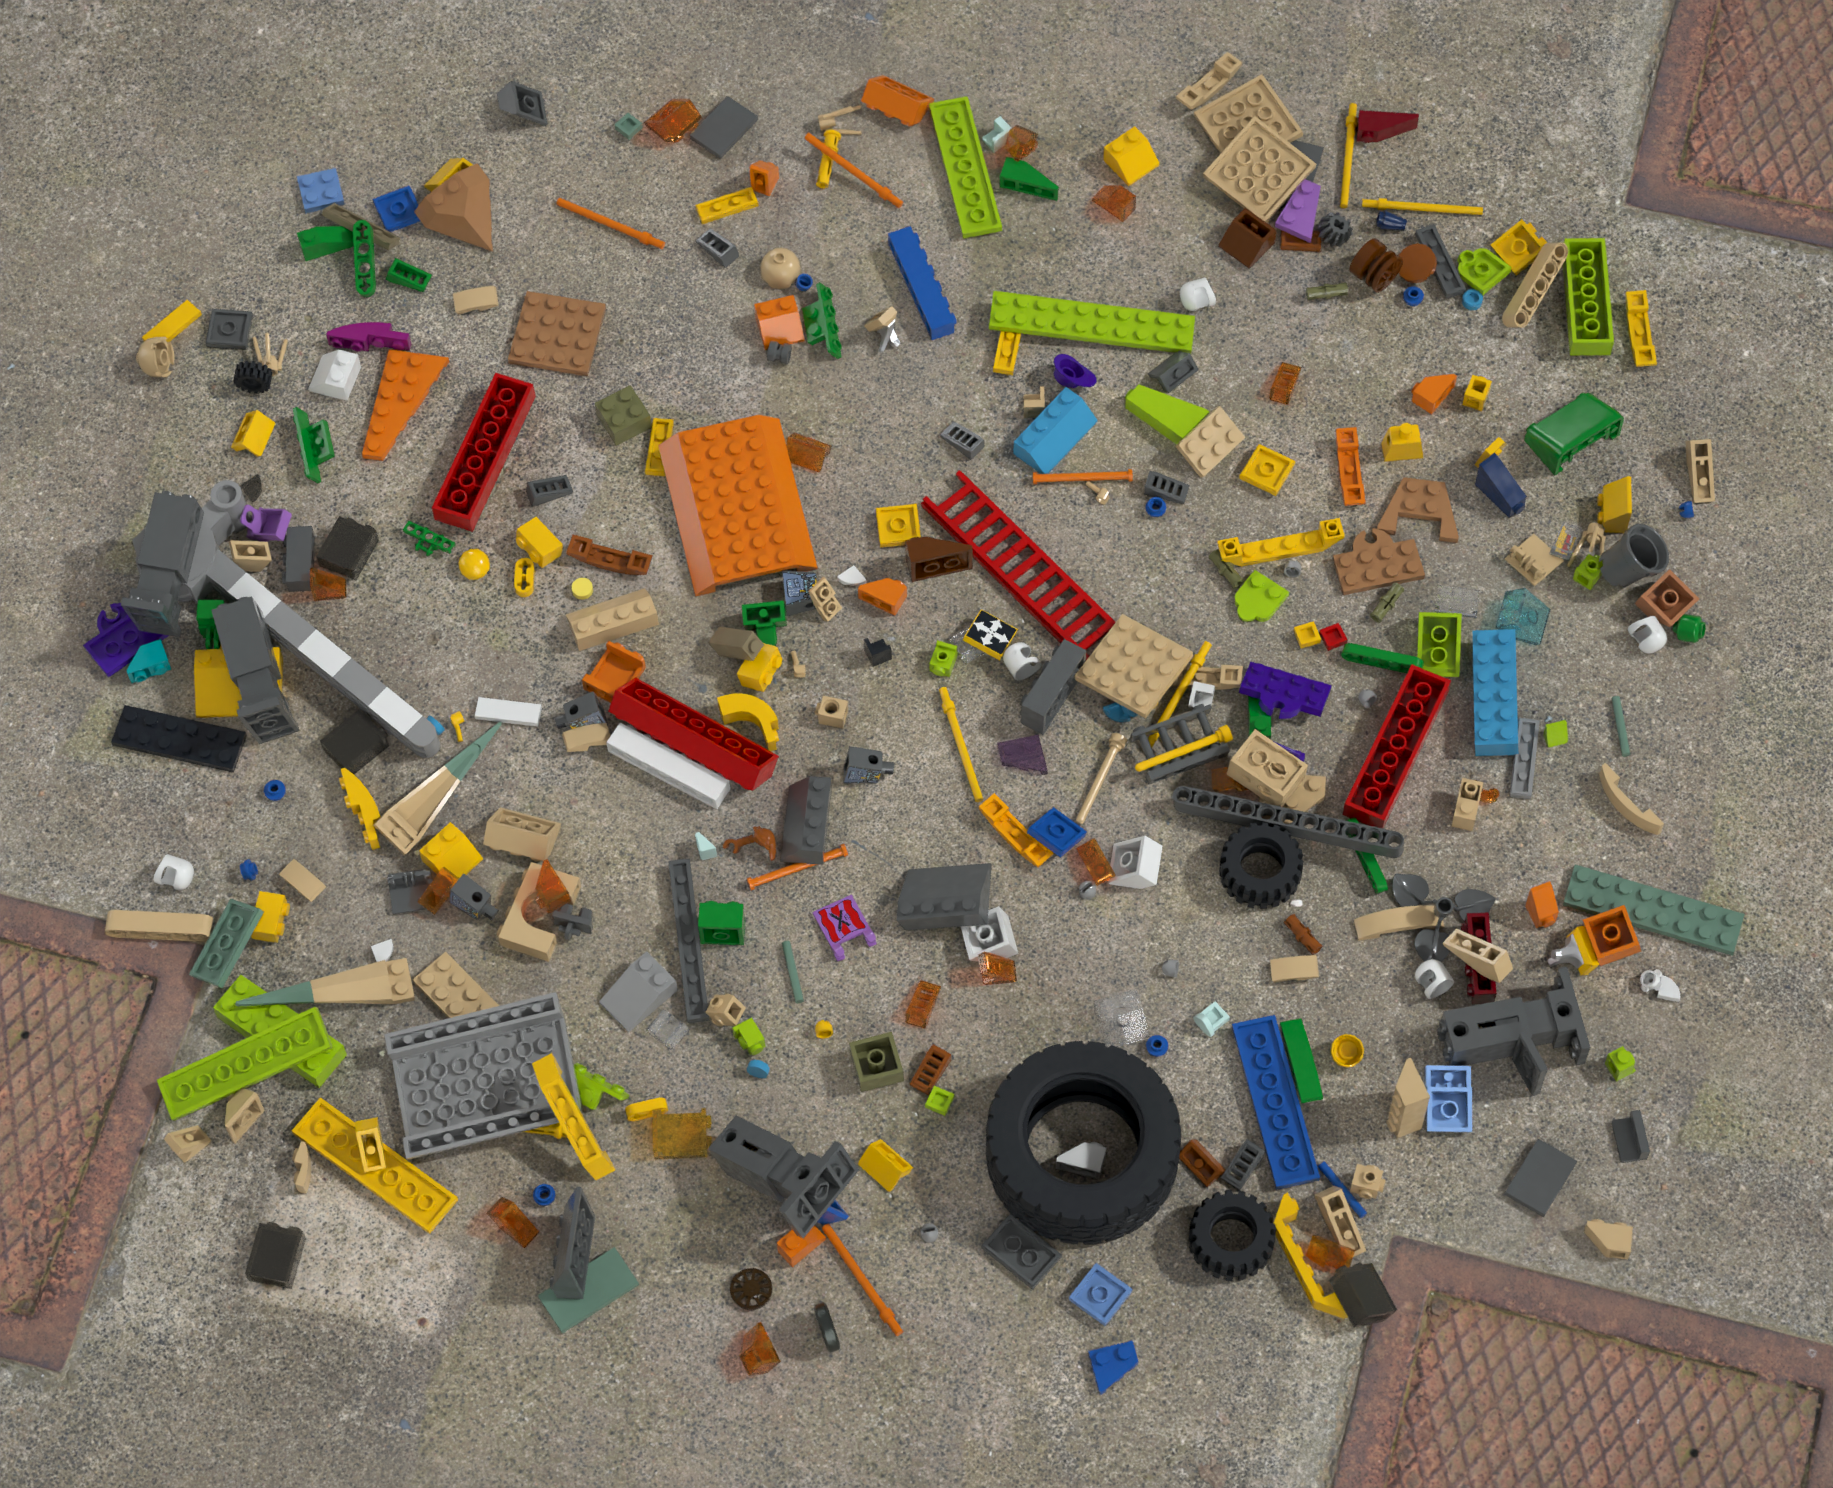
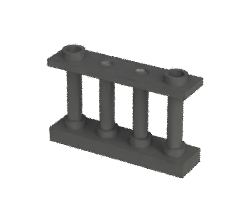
M1199 704L1193 707L1190 712L1147 728L1145 726L1137 727L1131 733L1129 740L1130 742L1139 740L1148 760L1155 757L1147 739V736L1159 733L1166 752L1174 750L1166 729L1178 725L1185 743H1192L1194 740L1186 722L1198 718L1205 736H1210L1214 733L1206 715L1212 709L1211 704L1206 706ZM1217 742L1210 744L1206 751L1201 752L1197 749L1190 752L1187 758L1181 759L1177 757L1171 759L1169 764L1163 767L1160 764L1151 767L1145 778L1148 785L1226 757L1230 749L1227 743L1222 745Z

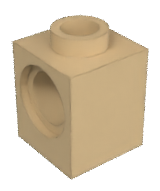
M823 696L821 703H817L815 715H818L819 724L843 729L849 711L848 701ZM829 710H835V711H836V712L833 713V714L827 713V711H829Z

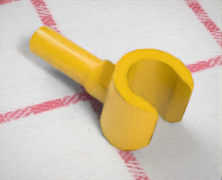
M458 711L452 714L450 718L456 731L458 742H463L459 724L465 721L461 712Z

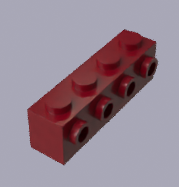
M1489 912L1467 913L1465 922L1461 923V931L1492 944ZM1465 963V976L1469 977L1470 984H1467V996L1471 997L1472 1005L1495 1002L1497 995L1496 981L1482 976Z

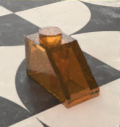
M1121 185L1104 186L1092 198L1094 203L1122 222L1136 209V195Z
M548 859L544 860L535 887L537 894L535 901L540 909L544 908L549 914L571 900L568 890Z
M501 1197L486 1212L495 1224L522 1248H525L540 1233L517 1205L506 1198Z

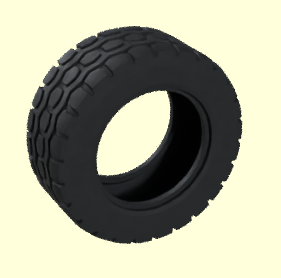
M1083 1041L1065 1042L1063 1046L1060 1044L1044 1048L1041 1053L1038 1051L1023 1060V1064H1018L1006 1076L1007 1080L1002 1081L994 1095L995 1098L991 1102L987 1116V1169L1000 1201H1004L1003 1205L1013 1217L1019 1218V1222L1033 1232L1038 1231L1039 1235L1054 1241L1060 1239V1242L1078 1245L1079 1242H1083V1245L1099 1244L1103 1240L1106 1242L1124 1237L1125 1233L1130 1234L1143 1226L1144 1221L1148 1222L1159 1211V1206L1164 1204L1171 1192V1187L1174 1185L1178 1170L1181 1145L1180 1117L1177 1106L1173 1103L1174 1098L1167 1085L1162 1084L1163 1080L1151 1067H1146L1147 1064L1132 1053L1128 1055L1126 1050L1113 1045L1106 1047L1105 1043L1088 1041L1087 1044H1083ZM1073 1102H1091L1105 1106L1121 1116L1131 1128L1138 1148L1129 1165L1113 1178L1096 1184H1073L1054 1177L1037 1162L1028 1143L1033 1128L1044 1115L1056 1107Z

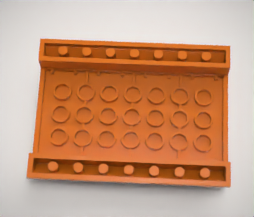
M755 415L676 433L658 445L695 597L716 592L715 586L793 568H796V571L799 572L818 569L779 418Z

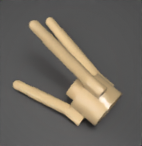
M861 105L849 106L831 113L818 115L820 130H836L841 134L861 135V131L832 129V127L836 126L834 117L861 109Z
M265 333L266 356L262 360L257 339L253 337L252 340L258 362L262 363V366L267 365L268 368H271L272 376L277 375L278 371L282 370V361L288 340L284 339L279 359L277 360L275 356L270 354L269 333Z
M1590 523L1588 525L1587 531H1583L1582 538L1567 563L1568 567L1575 560L1586 539L1590 543L1589 552H1593L1594 546L1600 543L1601 556L1604 552L1606 539L1603 535L1605 530L1603 525L1599 523Z

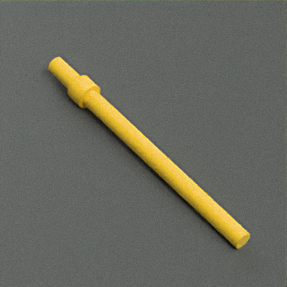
M1355 103L1349 104V113L1345 123L1347 134L1340 198L1341 208L1348 207L1354 134L1358 123V118L1356 117L1357 104Z
M1379 198L1378 200L1362 199V207L1378 208V210L1383 211L1386 209L1483 215V207L1387 201L1385 198Z
M1204 641L1199 652L1194 654L1190 661L1192 664L1157 723L1170 718L1198 668H1201L1206 661L1205 656L1212 646L1211 643ZM1159 733L1148 737L1151 748L1158 739Z
M942 687L939 689V693L943 702V712L947 714L975 802L983 801V796L955 714L956 707L954 701L950 699L947 687Z

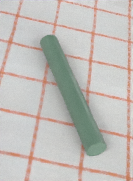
M1614 696L1611 699L1621 753L1623 757H1627L1631 754L1620 696Z
M790 941L782 942L794 999L795 1003L799 1004L804 1002L791 943Z

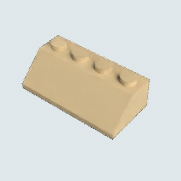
M645 588L566 614L579 651L659 625L657 611L650 594Z
M1411 1058L1406 1060L1395 1087L1387 1120L1390 1132H1394L1397 1138L1422 1129L1430 1099Z

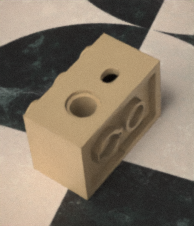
M1255 729L1230 760L1227 775L1269 804L1283 807L1304 780L1308 765Z

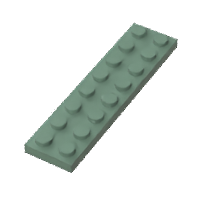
M1576 864L1563 906L1593 915L1625 905L1634 927L1732 956L1745 915Z

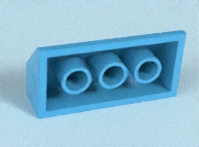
M1065 387L1014 441L1013 454L1040 474H1049L1097 423V418L1080 396Z

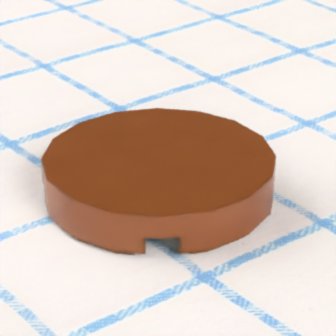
M1416 243L1409 245L1399 254L1403 259V265L1399 274L1409 283L1424 282L1436 270V256L1432 249L1425 244Z

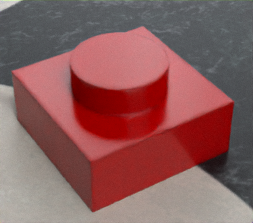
M1339 623L1319 630V635L1328 651L1348 642Z

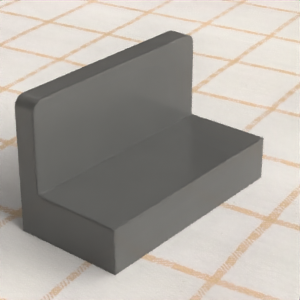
M1178 351L1150 371L1148 375L1150 378L1158 379L1163 391L1169 393L1199 369L1190 353Z
M1641 1110L1631 1111L1629 1118L1613 1120L1611 1124L1620 1162L1647 1160L1650 1148Z

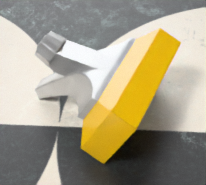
M1578 926L1566 936L1564 948L1552 950L1551 958L1547 960L1550 967L1561 963H1571L1576 969L1578 968L1580 975H1588L1599 966L1585 926Z

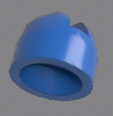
M801 274L796 279L797 289L803 292L809 290L813 284V280L808 274Z
M1692 501L1684 502L1679 506V510H1684L1679 513L1681 517H1694Z

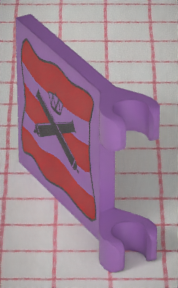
M852 895L812 912L837 961L845 959L844 950L840 944L863 934L869 947L877 944L875 934L870 929Z

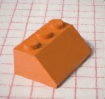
M882 75L868 80L861 101L866 103V106L870 109H879L884 112L885 116L890 118L896 117L901 120L902 124L912 126L920 123L929 110V103L934 102V98Z

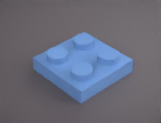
M336 168L297 177L305 213L323 210L333 203L339 206L345 205Z
M1095 1263L1069 1296V1301L1106 1326L1130 1296L1133 1289Z

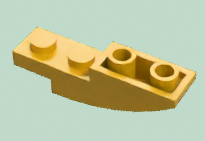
M342 768L343 777H340L339 781L342 790L346 789L348 794L344 796L347 809H352L353 815L358 814L360 825L365 824L366 830L362 831L365 843H370L372 850L378 849L380 844L376 828L373 825L381 817L375 801L363 783L346 768Z

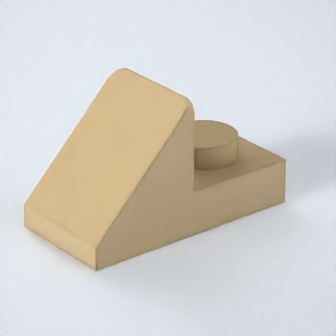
M198 1125L168 1133L164 1138L171 1150L183 1162L190 1160L212 1141Z

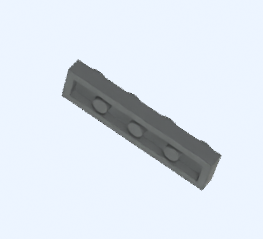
M1435 224L1417 229L1415 235L1419 244H1425L1430 247L1436 256L1437 266L1434 275L1446 299L1465 293L1466 288Z

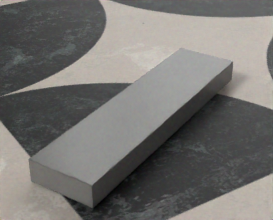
M1518 718L1519 754H1515L1513 759L1509 797L1531 800L1540 720Z

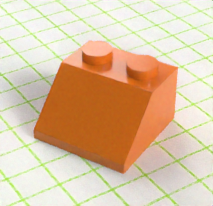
M794 295L754 304L755 318L765 350H768L771 341H776L781 345L805 341Z

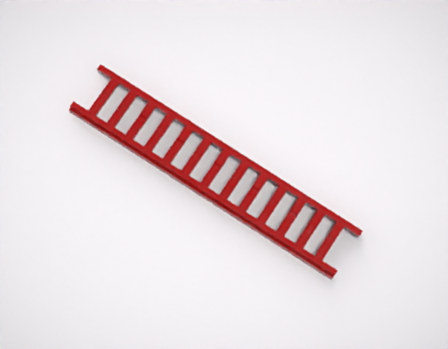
M962 471L956 472V476L965 486L939 506L927 496L923 498L921 507L958 543L972 545L973 558L1060 644L1065 639L1087 650L1106 635L1116 623ZM973 492L979 499L951 520L945 513ZM984 506H987L992 513L965 534L959 526ZM1000 519L1006 527L982 546L978 547L972 540ZM1012 533H1015L1020 538L1017 543L994 561L986 555ZM1028 546L1034 554L1007 575L1001 567ZM1042 560L1048 568L1023 588H1020L1014 581ZM1055 574L1063 580L1037 602H1034L1028 596ZM1068 588H1071L1077 594L1051 616L1042 610ZM1082 602H1085L1091 609L1063 630L1057 622ZM1099 615L1105 623L1077 644L1071 637Z

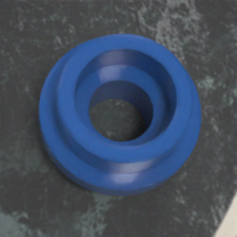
M1409 287L1403 294V299L1409 306L1419 305L1424 298L1423 291L1418 287Z
M1153 497L1146 503V512L1152 517H1160L1166 512V503L1159 497Z
M272 780L265 785L264 793L269 800L278 801L285 795L286 788L281 781ZM275 787L278 788V790L275 792L271 791V789Z
M247 859L244 863L240 864V871L244 880H255L258 874L255 862Z
M1154 1035L1147 1040L1146 1049L1154 1057L1163 1056L1168 1051V1041L1163 1036ZM1160 1043L1161 1047L1156 1048L1153 1044Z
M548 1184L537 1186L533 1192L534 1201L540 1206L552 1204L556 1197L554 1188ZM547 1193L548 1197L543 1199L541 1195Z

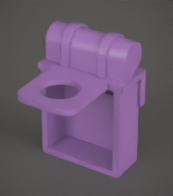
M247 504L244 506L240 522L247 527L246 537L248 539L260 542H269V540L283 541L292 514L285 509L261 507L255 509ZM248 511H251L253 514L250 523L246 520Z

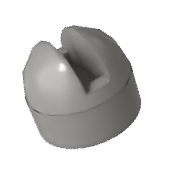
M1288 560L1284 567V574L1288 577H1298L1301 574L1300 562L1298 560Z
M1366 689L1359 693L1358 699L1365 708H1369L1376 702L1377 695L1370 689Z
M1091 881L1082 882L1079 886V895L1085 900L1094 898L1096 895L1095 884Z
M1173 959L1166 960L1162 966L1163 973L1169 977H1177L1179 961Z
M932 1223L923 1225L920 1230L922 1240L927 1243L934 1242L938 1238V1228ZM931 1229H934V1230H935V1231H929V1232H925V1233H924V1231H926V1230H931Z

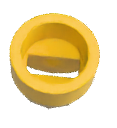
M820 1020L815 1026L816 1037L825 1039L833 1035V1028L829 1021Z

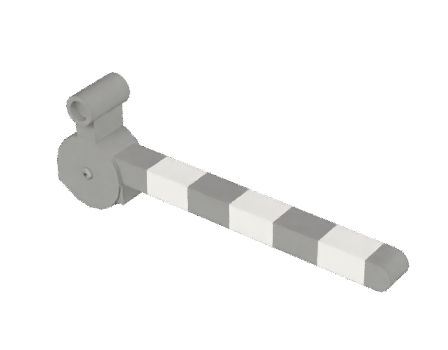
M224 480L215 484L211 490V499L202 507L204 516L188 582L181 583L177 601L193 600L198 604V600H203L213 589L230 603L236 602L241 597L252 596L263 612L269 635L417 756L430 758L436 755L440 750V741L436 729L430 721L220 551L219 545L232 532H240L247 528L240 522L244 506L247 503L240 486L236 482ZM248 511L246 514V520L248 523L251 522L250 511ZM146 527L132 540L137 555L136 563L138 562ZM137 564L138 572H139V575H140V573H141V568H140L139 565Z

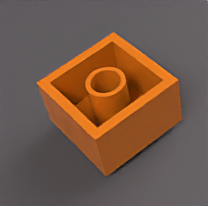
M1625 905L1583 919L1600 966L1642 952Z

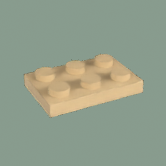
M1218 406L1175 447L1201 478L1229 454L1245 436L1222 407Z

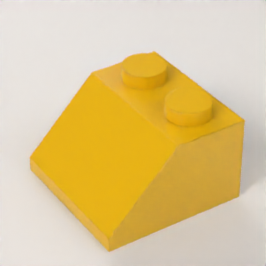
M1135 126L1104 147L1103 161L1128 186L1160 165L1148 139Z
M1631 476L1604 485L1601 494L1598 493L1597 506H1601V512H1598L1597 523L1604 526V532L1624 533L1628 529L1632 514Z
M451 822L419 850L422 862L431 868L451 888L463 873L467 875L483 860V857L466 835Z

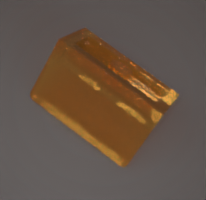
M797 433L788 436L786 442L790 462L816 472L822 471L825 457L830 454L832 445Z

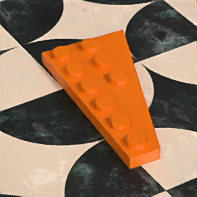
M389 349L362 451L363 458L380 461L385 459L395 444V439L399 433L405 429L406 423L411 416L413 417L424 401L434 381H437L440 377L442 369L448 365L449 357Z

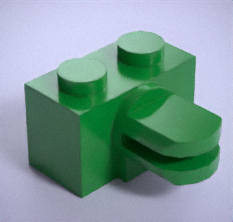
M198 600L196 619L200 634L203 638H206V649H213V640L214 649H219L221 642L211 610L217 608L220 604H224V600Z
M784 600L742 605L743 626L745 630H756V636L762 643L776 646V627L787 626Z

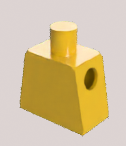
M1403 423L1401 426L1388 428L1381 443L1384 462L1423 458L1418 425Z

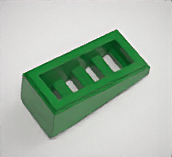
M395 258L387 273L386 280L424 292L432 274ZM404 273H408L407 278L403 276ZM412 275L416 276L414 281L410 280ZM420 277L424 278L422 284L418 283Z

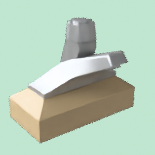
M893 306L878 312L864 325L869 332L877 331L881 334L878 352H884L888 342L894 348L901 343L894 331L897 311Z

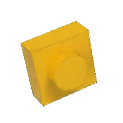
M1314 621L1294 627V634L1301 649L1321 643V637Z

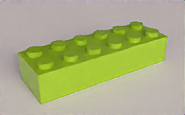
M1564 238V244L1568 247V255L1563 263L1570 356L1611 355L1614 337L1605 238Z
M242 975L236 979L213 1007L218 1019L246 1038L298 1015V1013L285 1004L236 1006L235 1002L267 993ZM330 1035L332 1049L290 1068L318 1088L323 1085L347 1055L344 1045Z

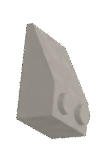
M646 951L627 968L599 1003L629 1033L678 991L677 983Z

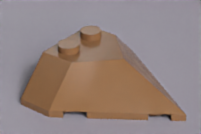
M476 163L455 173L429 193L414 213L427 229L493 252L491 200L489 194L490 179L479 164Z

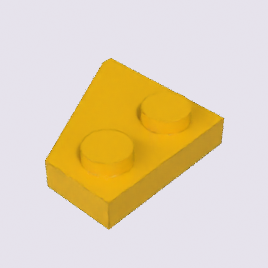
M1498 437L1485 449L1475 463V466L1479 468V464L1493 453L1499 456L1507 443Z

